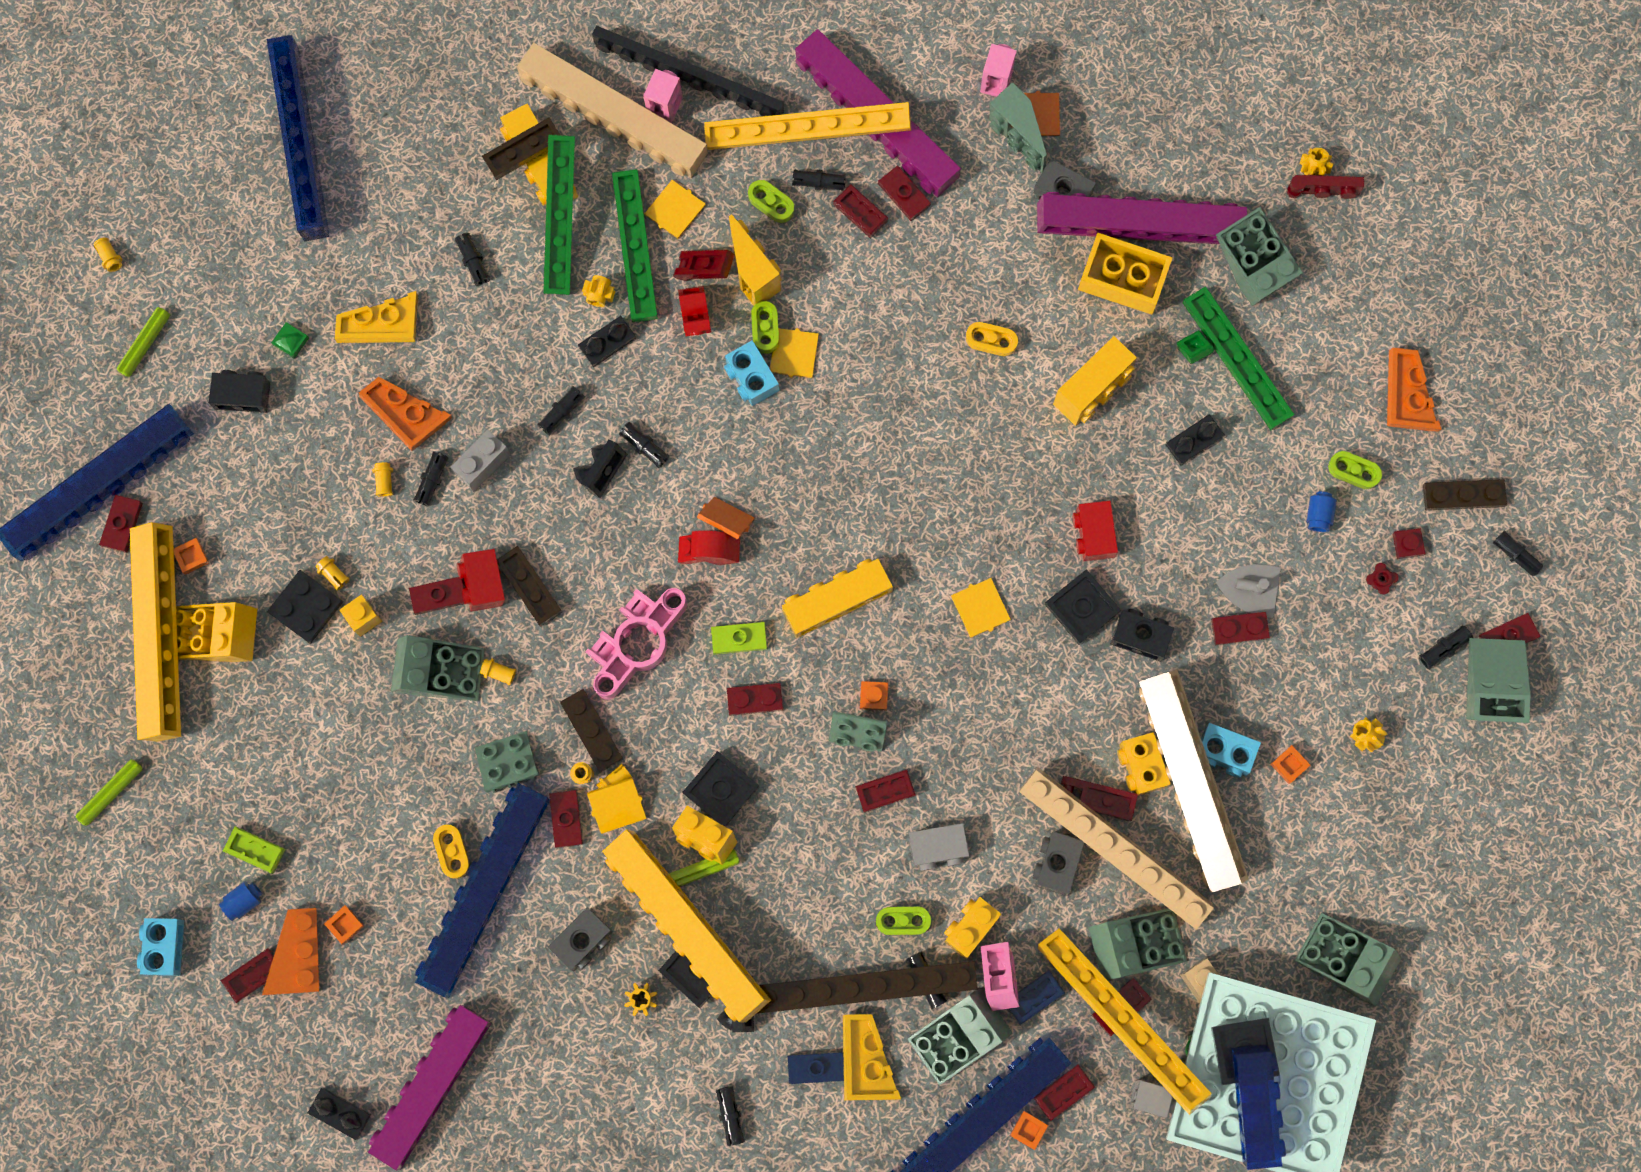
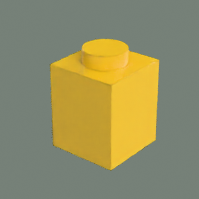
M362 594L340 609V612L353 631L360 637L383 622Z

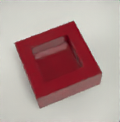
M1421 528L1394 531L1392 533L1397 559L1424 556L1426 554Z

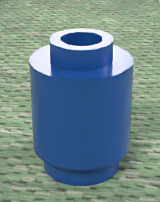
M1319 491L1316 492V495L1310 496L1306 520L1309 523V530L1329 532L1330 526H1333L1337 500L1332 498L1331 493Z
M244 881L225 895L219 906L231 921L236 918L241 919L261 903L259 897L262 896V892L254 882L248 884Z

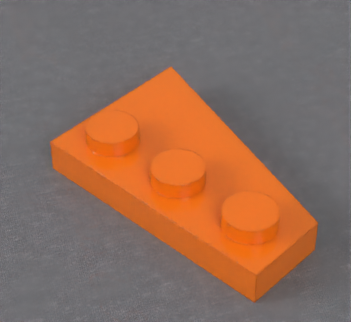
M1394 347L1389 350L1387 426L1438 432L1442 429L1440 422L1436 421L1433 411L1435 406L1432 397L1429 398L1425 384L1427 379L1418 350Z
M377 377L359 392V397L411 451L452 419L451 414L445 411L442 412L432 407L430 403L409 395L404 389L381 377Z
M316 908L287 910L262 996L319 992Z

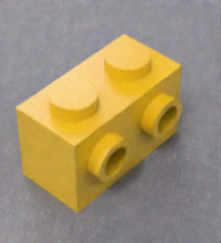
M1154 732L1122 741L1119 744L1120 749L1117 750L1120 764L1126 765L1129 775L1125 776L1130 792L1134 791L1135 794L1140 796L1171 785L1161 753L1157 747Z
M688 805L672 827L677 837L676 841L686 848L692 847L699 851L698 853L709 861L714 860L721 865L724 864L737 844L732 830Z
M981 897L976 902L971 898L961 911L965 914L959 923L954 920L944 932L948 936L944 942L965 959L968 958L1002 915Z

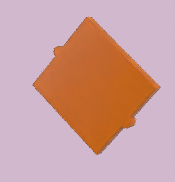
M1040 91L1024 93L1031 100L1041 136H1060L1059 93H1040Z
M713 497L708 504L704 503L702 510L697 516L698 519L736 539H739L744 532L749 531L750 525L755 519L753 516L716 497Z

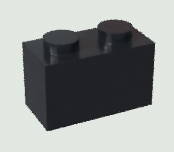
M221 370V373H212L208 403L215 410L267 413L270 382L262 373L256 371H249L247 375L237 374V372L232 370Z

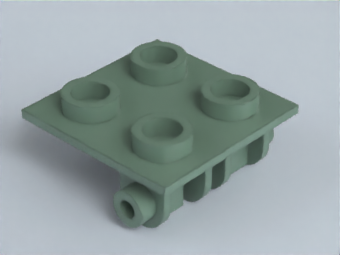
M833 711L829 741L835 742L840 746L850 745L860 747L865 751L882 752L887 722Z
M527 731L475 747L485 792L492 791L496 793L497 790L506 788L507 785L511 788L513 783L520 785L519 781L535 780V777L540 775L538 767L535 765Z

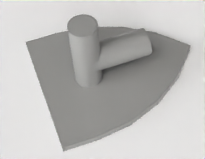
M1260 564L1242 566L1225 574L1216 581V584L1224 596L1236 607L1247 613L1266 612L1267 618L1273 619L1281 567Z

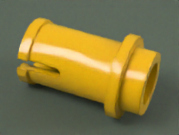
M103 237L94 242V248L103 261V268L109 272L119 270L122 267V257L116 254L109 238Z
M387 462L374 464L375 468L372 469V473L375 474L376 496H392L391 473L393 468Z
M326 556L315 566L318 569L317 573L319 575L323 574L338 591L344 586L343 583L347 584L350 579L334 564L335 560L333 558L330 559Z
M493 658L484 660L480 670V674H483L484 678L491 677L507 683V685L512 684L516 669L496 663Z
M579 762L572 767L570 776L575 783L585 784L591 781V777H594V771L588 764ZM585 769L586 774L581 778L579 771Z
M620 764L619 767L604 779L599 778L600 782L596 786L599 789L632 778V776Z

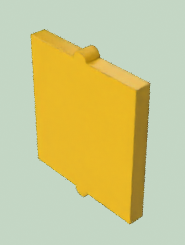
M671 180L644 215L658 224L659 229H665L679 239L706 204L694 196L690 189L686 190L674 180Z
M778 328L779 344L777 349L772 352L771 372L788 375L790 378L793 376L812 378L819 334L803 332L798 328L795 330Z
M991 578L976 585L969 584L967 589L951 595L970 638L985 631L992 632L993 628L1011 620Z
M633 777L587 792L592 807L591 815L596 818L601 834L647 819L641 803L642 795H638Z

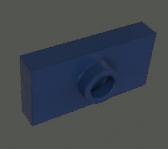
M1048 970L1018 991L1019 1007L1008 1010L1017 1023L1021 1025L1061 997L1065 992L1050 970Z
M843 1052L787 1056L789 1084L844 1081Z

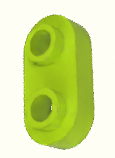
M757 180L749 186L748 199L750 203L773 221L785 223L793 217V201L765 180ZM763 192L766 196L763 199H759L756 195ZM783 207L786 209V212L779 214L777 209Z
M761 301L755 304L751 311L752 340L760 353L768 354L775 351L779 344L778 313L774 304L768 301ZM762 314H767L769 318L767 320H762L760 316ZM763 339H769L770 343L763 344L761 341Z
M1347 451L1335 453L1328 463L1329 472L1333 477L1362 489L1374 488L1382 478V471L1376 463ZM1337 463H1344L1346 470H1340L1337 467ZM1362 473H1369L1371 479H1363Z
M886 907L880 910L876 917V926L884 935H921L931 925V916L922 907ZM888 916L893 917L895 920V924L891 927L886 926L884 923V919ZM914 916H919L922 918V924L920 926H914L912 924V918Z

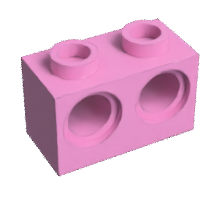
M991 44L983 70L981 93L997 97L1009 86L1017 50H1013L1005 44Z
M655 69L643 95L645 107L672 123L683 99L680 78L669 70L660 71Z
M1004 942L981 946L985 993L991 1010L997 1011L1019 1007L1015 962L1009 943Z

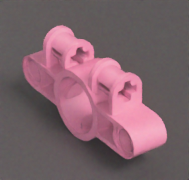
M677 588L667 589L655 603L642 592L635 589L632 599L625 607L619 609L628 620L619 626L614 639L604 631H601L598 641L591 649L585 651L588 656L603 667L593 683L594 689L600 698L604 700L615 698L637 671L651 670L662 662L667 651L665 636L687 608V601L681 590ZM671 597H679L682 600L681 604L676 608L669 607L667 602ZM638 626H644L654 636L658 634L660 637L659 649H655L650 659L643 662H635L632 656L629 654L624 655L621 649L623 638H627L632 633L631 629ZM605 680L614 682V687L609 692L600 691V685Z

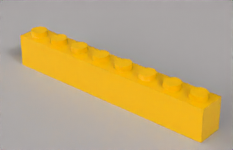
M151 522L130 528L137 740L158 742L181 737L173 526Z
M626 829L602 851L607 857L605 862L609 868L615 873L618 871L624 878L622 884L631 893L635 892L641 899L638 902L641 908L647 914L652 913L657 919L655 923L657 928L664 935L669 934L674 941L672 944L674 949L682 957L686 956L692 963L690 969L699 978L703 977L709 984L707 986L709 993L716 1000L720 998L726 1005L724 1011L734 1022L738 1020V1022L746 1023L771 1001L634 831Z

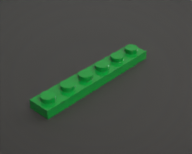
M548 135L543 294L570 295L575 136Z
M638 169L613 172L612 178L632 323L658 319Z
M1205 286L1184 299L1183 305L1270 431L1291 419L1295 414L1207 287Z

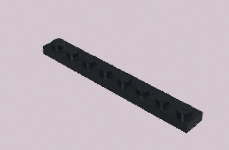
M597 25L592 33L594 44L602 52L610 53L612 51L619 54L620 58L632 63L636 61L641 63L645 69L654 72L655 69L660 71L669 70L675 73L680 80L689 83L693 89L698 91L705 89L712 92L713 96L723 101L729 99L736 102V105L744 110H750L751 108L758 111L762 117L783 115L784 102Z

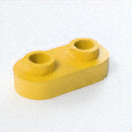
M975 322L968 327L966 332L967 344L972 349L999 356H1009L1015 352L1018 345L1016 333L1008 328ZM981 334L984 339L977 341L974 339V335ZM1001 340L1008 341L1009 346L1002 347L999 344V342Z
M442 825L433 835V842L439 862L446 876L460 879L470 869V860L462 834L452 825ZM447 834L453 836V841L450 844H445L444 837ZM455 860L461 862V867L458 870L452 869V863Z

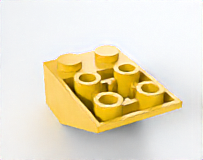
M731 214L729 216L740 289L754 306L758 302L768 301L781 291L780 281L782 279L779 274L781 269L773 259L768 260L763 254L765 249L757 239L753 241L747 234L749 229L741 219L737 221Z
M237 602L176 606L178 660L252 661L258 608Z

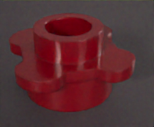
M1378 563L1375 565L1374 572L1367 575L1366 582L1378 590L1380 594L1385 595L1389 592V587L1396 583L1399 577L1396 572L1389 571L1384 563ZM1381 576L1384 577V579H1385L1384 581H1381V580H1380V577H1381Z

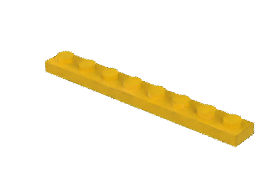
M905 102L704 122L705 143L707 144V150L911 131L910 104Z
M1060 928L1038 944L1039 951L1189 1115L1211 1098L1212 1093Z

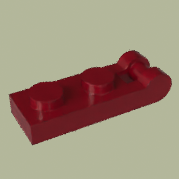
M1295 175L1287 187V194L1291 198H1298L1301 194H1314L1317 198L1340 195L1343 199H1352L1359 196L1363 190L1364 177Z
M729 250L681 251L679 256L680 264L678 268H675L673 277L683 281H688V279L727 278L735 254Z
M1068 776L1062 777L1061 785L1072 794L1074 788L1081 789L1079 800L1096 813L1132 821L1138 794Z

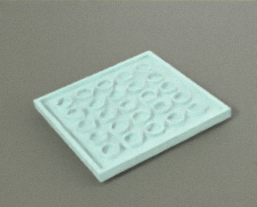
M1209 972L1185 1065L1212 1095L1209 1100L1190 1115L1176 1101L1166 1140L1275 1172H1340L1376 1020ZM1269 1018L1280 1076L1222 1085L1211 1027Z

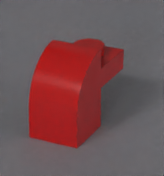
M704 286L678 290L685 336L711 333Z
M705 530L692 531V535L679 537L678 563L708 562L715 565L739 563L740 538L736 539L725 532Z

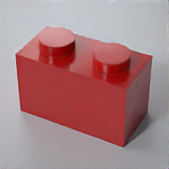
M1111 501L1078 504L1076 513L1072 514L1074 529L1079 528L1080 538L1076 539L1078 555H1083V562L1115 558L1118 548Z
M495 549L462 554L460 563H457L459 579L464 578L465 588L462 589L464 604H469L470 612L501 607L505 598Z

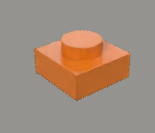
M197 538L174 548V556L182 573L185 575L209 564V560Z
M861 681L860 709L887 711L888 682Z
M1292 745L1270 764L1288 784H1291L1311 766Z
M344 905L324 923L342 945L347 943L364 927V924L347 905Z
M1022 1111L1009 1136L1035 1150L1048 1125L1029 1113Z

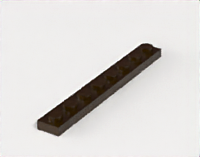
M975 961L763 984L759 986L771 1001L756 1014L978 990Z

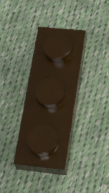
M550 117L482 155V158L497 181L547 152L548 135H560Z
M1505 479L1430 482L1423 484L1425 511L1507 506Z
M518 546L497 559V564L540 627L563 613Z
M584 689L560 702L600 773L623 760L622 755Z

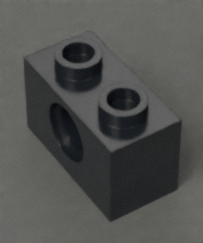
M1122 610L1110 645L1161 662L1165 658L1174 627L1169 626V622L1161 618H1154L1153 620L1145 618L1143 613L1138 610ZM1145 628L1149 632V639H1140L1136 634V629Z

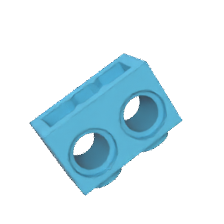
M753 340L725 355L726 365H724V369L731 380L734 378L740 385L737 387V391L744 402L749 400L750 404L754 406L779 392V383ZM740 360H748L750 365L747 368H739L737 363ZM755 381H759L764 385L760 390H752L749 387Z
M1212 723L1206 725L1201 738L1210 767L1215 768L1216 765L1227 768L1225 771L1227 774L1241 778L1242 775L1247 776L1251 772L1261 742ZM1208 741H1216L1220 745V752L1218 754H1213L1208 750ZM1239 750L1245 754V763L1240 764L1234 760V751Z
M144 918V924L140 926L139 930L142 952H139L137 957V968L140 969L141 975L180 976L185 920ZM164 926L166 935L159 941L156 937V931L159 927ZM158 954H162L164 963L157 969L154 966V958Z

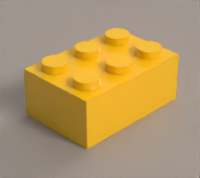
M1097 232L1078 290L1152 315L1173 257Z
M1113 336L1058 389L1053 405L1075 426L1080 421L1086 423L1095 414L1094 410L1099 403L1105 405L1114 395L1113 391L1119 385L1122 388L1132 378L1131 374L1136 369L1133 366L1137 357Z

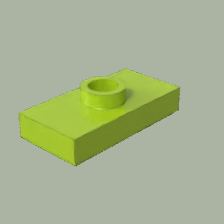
M765 622L711 627L713 655L767 650Z
M235 826L223 852L274 874L286 849Z

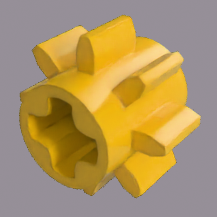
M1309 148L1308 154H1302L1300 160L1302 165L1301 172L1305 175L1325 176V173L1330 174L1333 163H1331L1332 155H1329L1323 148Z
M594 275L592 281L585 280L582 292L583 296L587 297L586 302L596 307H605L606 301L612 303L616 292L614 290L615 287L611 286L612 281L599 275Z
M1365 717L1364 720H1360L1354 725L1353 734L1350 737L1356 741L1355 746L1361 751L1367 748L1372 753L1384 745L1387 732L1382 728L1383 724L1376 718L1371 722Z
M633 983L635 990L632 993H624L630 997V1002H627L624 1006L635 1008L633 1016H636L639 1010H643L644 1015L649 1016L648 1008L650 1006H658L652 1002V997L657 996L658 993L648 992V983L644 985L643 989H639L638 984ZM642 992H645V998L648 999V1003L637 1007V1001L634 1000L635 995H641Z

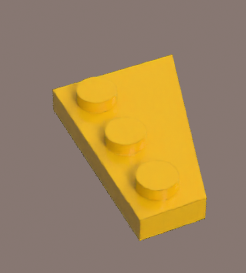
M417 291L407 293L408 296L394 300V298L384 300V303L373 307L364 306L337 314L335 327L336 342H415L418 304Z
M843 1015L844 1101L901 1100L892 1077L891 1067L888 1065L883 1051V1044L873 1015Z

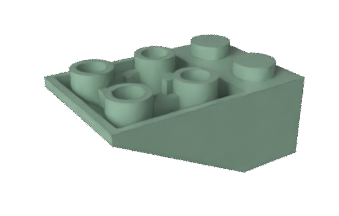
M1012 82L990 102L989 125L996 134L1000 135L1002 133L1008 139L1007 143L1014 152L1018 153L1020 151L1026 157L1025 162L1032 170L1038 169L1042 173L1046 167L1047 153L1031 100Z
M1260 207L1216 234L1234 278L1252 307L1303 273Z
M411 635L398 638L391 692L415 696L478 701L482 675L480 670L483 664L485 648Z
M1469 638L1466 719L1529 723L1531 695L1525 641Z
M1169 908L1089 927L1100 973L1108 981L1187 962L1176 916Z
M1321 913L1295 961L1353 996L1376 1007L1402 958L1394 948Z
M979 987L978 990L969 994L909 1037L908 1041L940 1086L1002 1043L1013 1033L998 1011L991 1010L986 994Z

